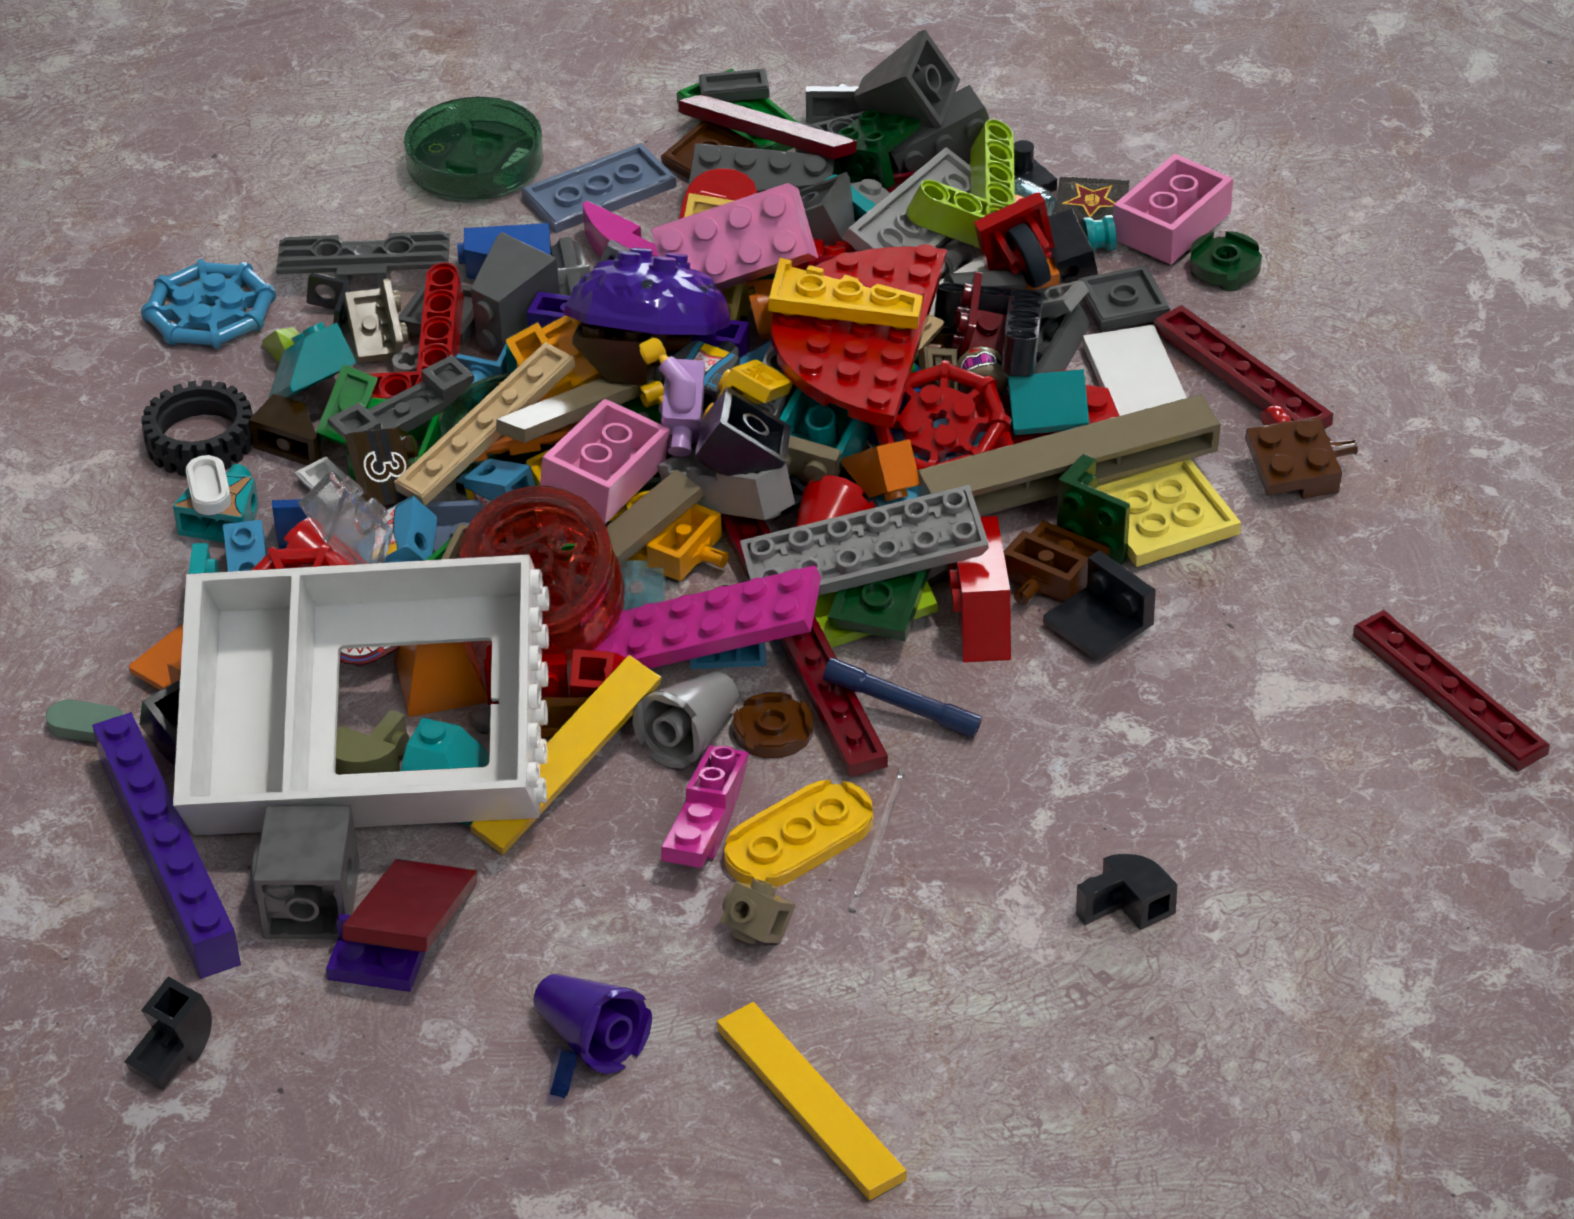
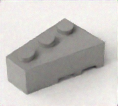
M696 444L691 447L690 455L685 457L673 456L657 465L661 481L676 469L702 488L704 497L696 504L721 514L766 520L779 516L783 510L795 504L786 463L781 469L726 476L718 470L708 469L695 457Z

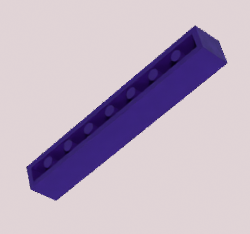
M132 712L92 724L99 760L199 978L202 979L240 966L241 961L235 930L188 830L173 806L171 794Z

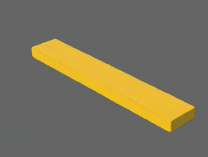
M628 655L547 742V763L540 764V778H545L547 800L546 803H540V815L633 715L636 705L647 694L654 692L660 686L661 677ZM537 818L474 821L470 826L473 834L504 855Z
M754 1001L717 1020V1030L869 1201L907 1180V1172L902 1164Z

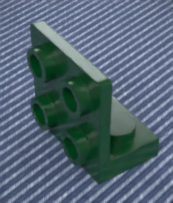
M868 110L861 113L858 119L849 126L840 129L837 135L857 140V148L854 154L835 159L834 175L847 172L850 177V183L872 179L878 181L884 189H889L895 184V179L888 152L921 128L920 120L907 118L904 115L879 113L877 110Z
M1082 454L1059 478L1057 526L1110 548L1109 557L1122 565L1127 560L1130 505L1128 502L1097 490L1096 459Z

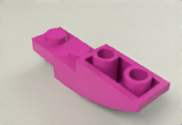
M589 201L582 204L584 231L588 242L600 258L610 239L628 248L653 250L652 257L658 256L656 245L641 237L640 225Z
M708 746L686 787V802L661 847V861L702 868L707 858L714 859L738 799L749 759V752L734 750L729 746Z

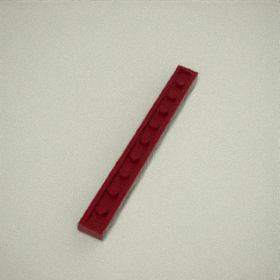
M721 514L722 529L750 581L740 540L769 534L771 531L765 520ZM814 615L811 632L781 638L779 641L848 776L853 777L888 767V755L855 692L823 680V674L831 657L835 659L837 657Z

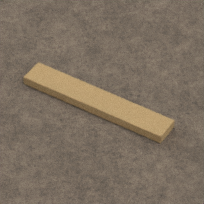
M546 342L541 345L394 481L396 491L408 498L414 496L426 506L502 435L496 432V419L536 404L575 367L574 357Z

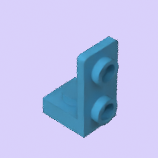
M262 519L223 524L228 572L250 571L267 555Z

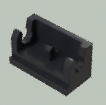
M1072 208L1048 216L1055 247L1050 249L1056 268L1064 270L1071 266L1077 267L1074 272L1062 276L1064 283L1098 275L1093 249Z

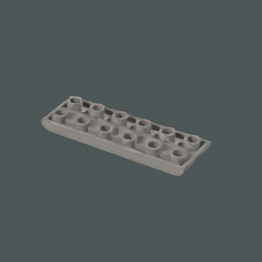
M970 485L740 540L750 580L815 565L821 575L818 596L979 557L989 549V543Z

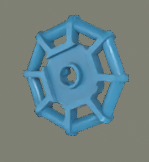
M198 259L196 264L168 276H158L154 280V289L148 302L141 308V316L145 322L151 323L163 335L164 342L174 346L178 343L210 345L214 349L221 348V344L250 331H260L264 327V317L267 310L276 299V291L272 285L266 284L253 271V267L249 263L241 262L239 265L204 262V259ZM197 278H200L199 280L194 281V282H192V283H190V284H187V285H185V286H181V285L186 284V283H188V282H190V281H193V280H195V279H197ZM247 284L253 291L244 292L241 288ZM166 297L172 299L170 305L162 306ZM253 307L252 310L248 311L247 313L243 312V310L247 311V308ZM174 320L177 324L170 323L169 321Z

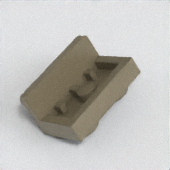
M389 278L382 279L381 288L345 292L344 302L357 364L391 360L397 352L402 350L403 344H408L405 322H399L397 313L401 311L399 291L392 289Z
M790 435L786 458L789 476L795 475L800 481L809 483L812 479H814V482L820 481L825 475L839 477L843 469L842 462L840 463L841 450Z

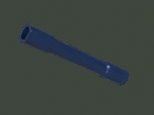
M833 657L828 661L823 674V680L853 692L866 694L930 719L944 728L972 739L975 738L983 718L981 715L953 704L939 702L868 674L861 668Z

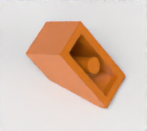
M910 439L877 446L841 459L845 470L869 498L884 495L886 502L907 497V489L921 485Z

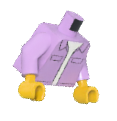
M651 338L639 345L640 353L647 365L659 360L661 364L659 370L665 376L664 387L660 381H653L640 386L643 392L640 395V399L646 408L656 404L660 405L659 412L662 414V425L670 428L668 453L677 457H685L691 453V444H697L703 414L705 361L675 359L673 356L668 357L662 342L657 338Z

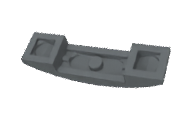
M450 355L421 370L422 382L368 410L360 403H357L328 418V424L344 439L345 434L394 427H399L408 432L436 416L456 400L474 381V374L453 355Z

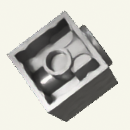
M266 806L260 846H256L254 849L251 870L252 894L254 903L259 907L264 939H338L336 921L339 914L351 915L353 913L360 866L351 806Z

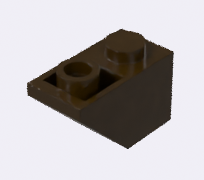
M585 323L578 324L573 335L572 344L609 383L645 385L649 381L652 373V363L649 365L645 363L641 356L639 345L653 338L652 333Z

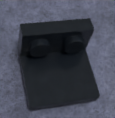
M1099 550L1088 557L1087 587L1043 615V623L1088 656L1099 661L1154 625L1156 589Z

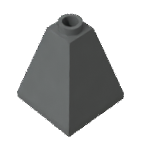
M922 30L862 78L859 87L854 92V99L858 107L864 108L865 111L877 110L879 113L904 115L907 118L920 120L922 126L938 128L943 124L960 78L927 31Z

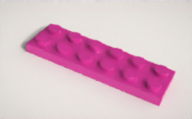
M815 565L801 569H791L772 576L758 577L729 586H719L713 590L692 595H682L678 598L658 603H648L641 607L620 612H610L599 616L591 650L615 652L624 657L630 655L650 669L811 632L821 575Z

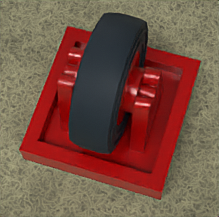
M1039 191L1021 198L994 213L987 214L974 222L986 271L1009 269L1013 275L1022 271L1026 282L1032 288L1040 287L1051 280L1047 259L1052 257L1050 249L1055 247L1046 203Z

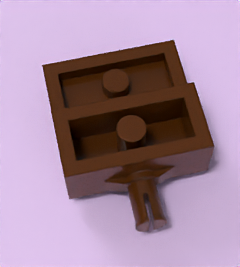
M1319 416L1246 428L1245 441L1267 495L1299 490L1302 499L1339 493L1342 470L1336 457L1356 455L1358 453L1355 438L1333 442L1327 436Z
M1044 520L1032 533L1022 531L1004 550L1008 578L1023 584L1014 593V599L1019 604L1022 601V605H1027L1036 593L1041 592L1064 602L1087 585L1088 557L1099 550L1109 557L1110 548Z

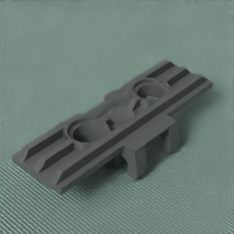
M442 231L389 233L386 240L343 241L339 235L285 237L279 241L276 273L336 272L337 278L349 280L350 283L352 275L376 274L377 288H381L382 279L390 278L391 280V272L393 270L430 269L437 263H449L450 233L445 234Z

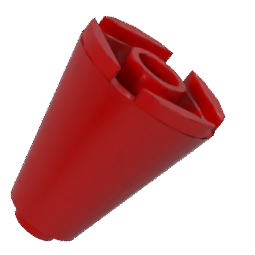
M825 475L820 481L814 482V479H812L804 489L795 527L876 508L872 500L870 504L862 496L864 490L859 485L842 477Z

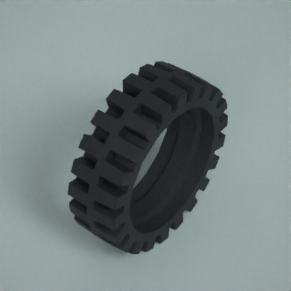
M203 380L201 386H197L196 381H190L187 388H183L181 384L173 386L172 393L167 389L160 392V398L154 397L150 401V406H146L143 411L144 416H142L141 422L146 451L151 461L154 460L155 465L159 468L164 466L166 472L173 473L177 469L178 475L186 476L187 464L194 458L204 455L219 458L222 460L225 470L231 467V461L238 464L243 460V454L248 455L251 451V445H253L249 419L253 416L251 404L247 400L246 395L243 392L238 393L237 388L232 385L226 388L225 383L217 382L215 386H212L211 380ZM215 415L233 422L226 431L206 440L194 442L180 441L164 435V432L174 423L192 416Z

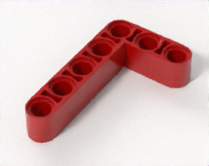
M445 262L437 263L427 271L417 371L368 373L378 378L371 395L372 398L389 399L422 382L421 370L450 355L456 357L459 354L464 295L459 272L455 265ZM455 400L444 409L445 418L453 412Z

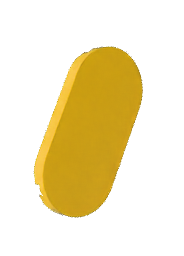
M820 780L811 783L733 828L726 838L724 848L725 867L729 874L740 883L751 884L755 878L770 883L775 887L785 885L865 838L873 826L872 800L864 789L851 782L842 781V785L831 784V780Z

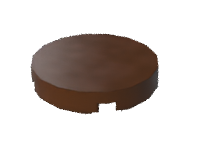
M765 692L754 695L745 700L744 706L739 711L737 708L733 714V736L739 747L751 755L762 758L790 756L806 747L813 736V713L807 703L801 699L799 703L792 699V695L787 693Z

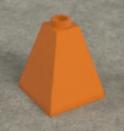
M472 641L400 645L399 649H397L395 665L408 717L488 702Z

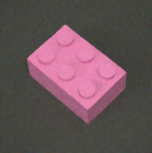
M1174 153L1114 204L1113 219L1116 228V241L1155 257L1160 261L1170 265L1173 264L1191 248L1192 244L1199 237L1207 234L1231 213L1233 178Z
M603 399L543 456L539 493L605 524L659 471L657 465L666 461L670 428L614 402Z

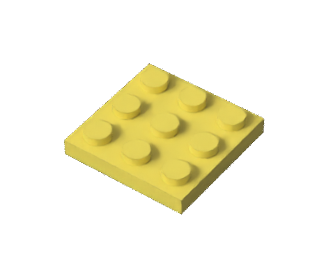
M1191 459L1103 482L1097 486V490L1128 502L1130 505L1127 555L1136 567L1239 535L1241 532L1240 520Z

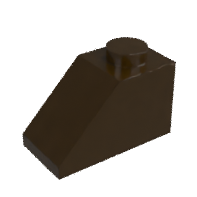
M272 394L249 419L254 449L306 466L320 460L317 435L304 403Z

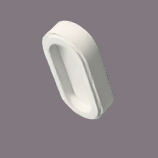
M210 455L199 456L191 460L186 466V476L193 508L198 513L204 515H215L225 511L231 504V496L222 460Z

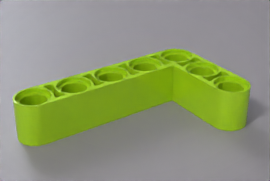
M989 119L985 122L970 150L971 194L938 181L924 180L906 209L907 217L920 227L980 248L974 222L987 214L994 213L1015 203L1014 134L1011 128L1004 122L996 119Z

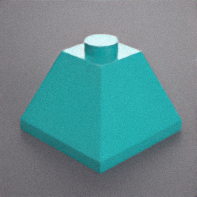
M422 717L406 744L401 771L486 767L490 762V753L461 726ZM470 821V822H456V823L465 824V825H469V826H470V825L473 823V821Z

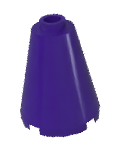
M562 974L548 975L536 987L533 998L536 1011L582 1061L595 1071L604 1074L621 1071L627 1067L621 1063L631 1054L637 1057L643 1050L650 1035L652 1012L646 1008L644 1002L646 998L634 989Z

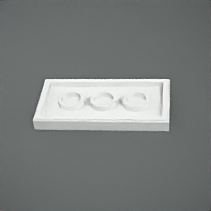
M1154 325L1083 335V347L1100 387L1109 389L1120 416L1187 398Z

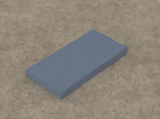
M642 143L523 187L521 192L522 199L545 223H549V227L555 233L584 223L582 204L586 201L613 212L675 188L677 184L676 176Z

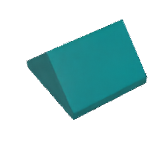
M1084 369L1039 373L1029 376H1008L1007 392L1014 435L1065 431L1089 424Z

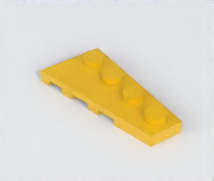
M780 257L769 295L768 311L780 312L784 315L812 316L822 320L853 321L862 325L877 324L892 326L896 329H918L923 296L881 284L868 288L863 286L858 278L844 275L840 280L824 276V269L810 265L806 270L792 267V260Z

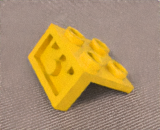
M755 359L731 368V370L727 369L722 375L717 389L721 391L719 396L726 387H729L755 404H762V402L765 404L789 394L793 383L786 375ZM711 403V404L708 406V408L706 409V411H705V413H704L702 419L704 418V416L707 414V412L710 410V408L713 406L714 403Z

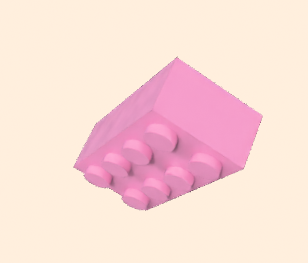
M789 183L651 229L658 256H665L666 253L688 255V262L691 263L690 268L710 276L713 279L715 288L719 291L775 273L780 257L792 260V267L818 259L799 189Z

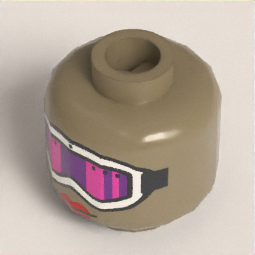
M978 346L969 349L959 358L957 367L983 377L992 376L997 381L996 389L999 396L1005 392L1008 386V375L1001 370L1002 356L998 351ZM960 384V389L963 393L968 394L974 390Z

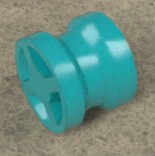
M1105 215L1101 220H1093L1091 217L1082 219V229L1093 252L1098 248H1104L1107 251L1116 249V228L1112 215Z

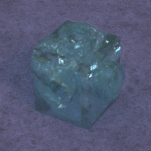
M624 561L625 568H615L616 577H609V601H616V608L619 610H628L648 603L666 601L665 569L648 568V561ZM636 582H641L643 585L642 592L639 595H632L631 586Z

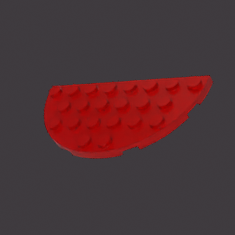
M922 244L917 247L875 248L853 253H842L836 258L815 266L824 269V276L840 280L844 275L858 278L859 282L868 288L881 284L923 296L918 329H896L885 325H862L853 321L822 320L812 316L784 315L780 312H773L771 345L776 351L777 363L784 374L807 396L824 406L833 403L847 409L848 417L874 425L893 428L945 267L947 249L936 248L929 244Z

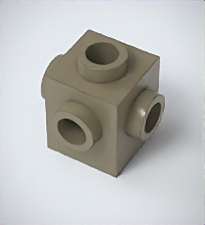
M754 878L751 884L735 882L734 887L724 897L722 903V910L724 912L720 923L733 928L731 935L744 942L755 944L758 940L764 943L780 944L796 904L776 895L777 887L765 881Z

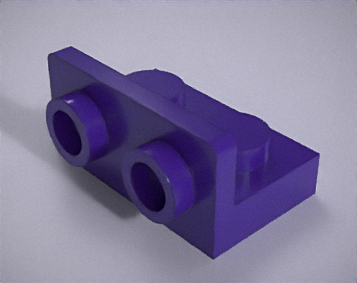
M339 914L336 921L339 937L326 967L327 979L411 992L425 952L345 941L343 939V924L351 915Z

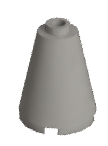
M712 672L647 694L636 705L633 713V726L638 741L641 745L646 742L653 751L650 756L656 762L669 768L682 769L695 762L738 702L739 694L734 681L722 672Z

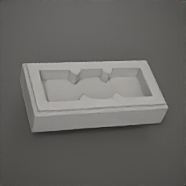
M1080 280L1034 290L1043 295L1041 318L1048 317V319H1054L1064 313L1071 312L1089 292L1085 283Z

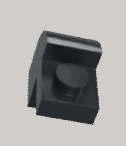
M1136 854L1111 855L1103 858V874L1090 877L1077 885L1076 915L1084 925H1087L1122 909L1131 921L1142 930L1176 914L1178 884L1158 863L1147 857Z
M169 976L141 1009L152 1028L124 1061L130 1071L161 1089L166 1086L186 1059L196 1063L207 1044L212 1027L211 1010L202 994Z

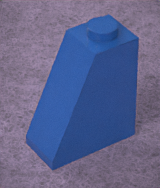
M549 223L464 228V242L457 243L459 264L466 265L467 278L475 280L497 235L501 232L551 255Z

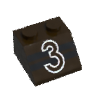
M399 427L345 434L363 508L379 515L408 499L407 496L396 491L394 481L414 464V458L418 457V448L412 435L408 436L407 432Z

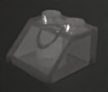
M330 470L298 502L299 506L323 541L352 565L384 563L394 532L385 518L389 512L374 497L367 501L361 496L364 491L352 478L347 476L342 480Z

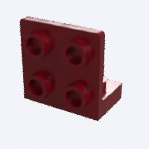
M975 271L971 284H964L960 305L964 307L958 306L956 309L953 328L957 329V334L959 335H953L950 349H957L958 360L969 349L978 346L992 348L998 351L1001 356L1003 354L1007 315L978 310L982 272Z

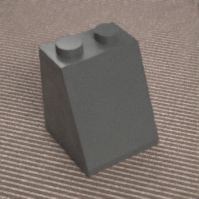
M503 232L497 235L471 287L477 346L499 357L506 344L505 340L528 328L527 311L537 292L560 294L557 258Z

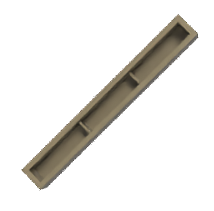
M1202 394L920 469L918 470L921 485H918L917 497L970 485L979 515L982 516L1058 495L1059 478L1082 454L1096 459V476L1098 477V484L1217 452L1221 423Z

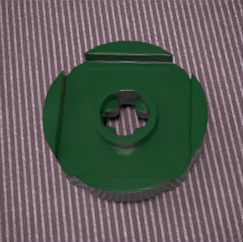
M1225 231V237L1214 238V232L1199 237L1191 246L1190 274L1205 282L1220 285L1221 289L1225 291L1239 290L1241 284L1251 281L1261 271L1262 253L1260 254L1259 244L1253 238L1243 233Z

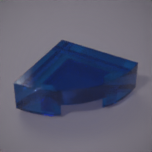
M556 1047L549 1082L550 1095L562 1098L568 1096L578 1058L570 1049Z

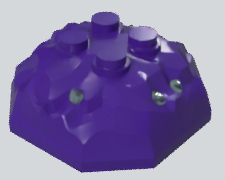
M630 248V252L619 251L618 258L598 262L590 273L585 274L580 282L573 287L571 297L564 308V315L585 324L652 334L708 335L730 327V313L724 295L715 288L713 279L710 276L690 268L691 263L688 262V255L666 253L665 256L652 257L653 250L646 248Z

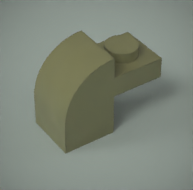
M390 710L370 735L340 726L337 730L335 773L342 775L399 772L398 756H402L405 753L406 744L409 741L405 715Z

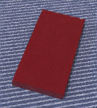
M395 859L343 924V939L351 942L427 952L477 884V870Z

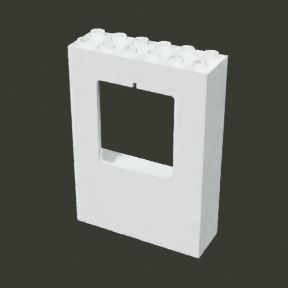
M530 555L186 574L173 806L193 835L262 832L266 806H351L354 827L540 818V803H546L547 800L545 778H540V764L547 763V743L545 739H541V725H547L548 723L546 700H541L542 687L548 686V666L546 662H542V649H548L549 647L547 624H542L543 611H549V591L547 586L543 587L541 570L534 568ZM471 641L492 642L491 700L492 702L499 701V704H491L490 762L486 767L342 775L335 773L340 652L343 649Z

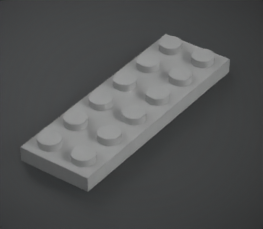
M945 147L850 226L843 239L852 245L857 252L884 247H917L922 244H929L939 248L950 237L914 224L907 217L906 209L921 182L928 179L971 194L970 165Z

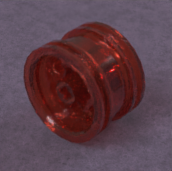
M527 486L509 491L497 497L476 514L464 533L459 548V559L530 555L534 568L540 569L542 572L543 587L547 586L549 591V611H543L542 623L548 626L549 647L548 649H542V655L565 653L566 663L572 662L573 649L594 650L610 636L618 624L624 608L625 583L618 558L613 551L607 527L598 511L584 498L568 490L552 486ZM570 543V544H575V545H576V546H575L573 549H571V550H568V551H562V550H561V548H562L565 544ZM585 575H586V576H589V578H588V580L586 581V583L583 584Z

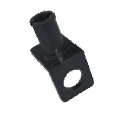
M311 273L308 278L307 303L335 309L333 324L338 323L340 329L342 324L348 321L344 295L345 292L350 290V281ZM319 285L330 286L335 291V296L323 298L316 292V287Z

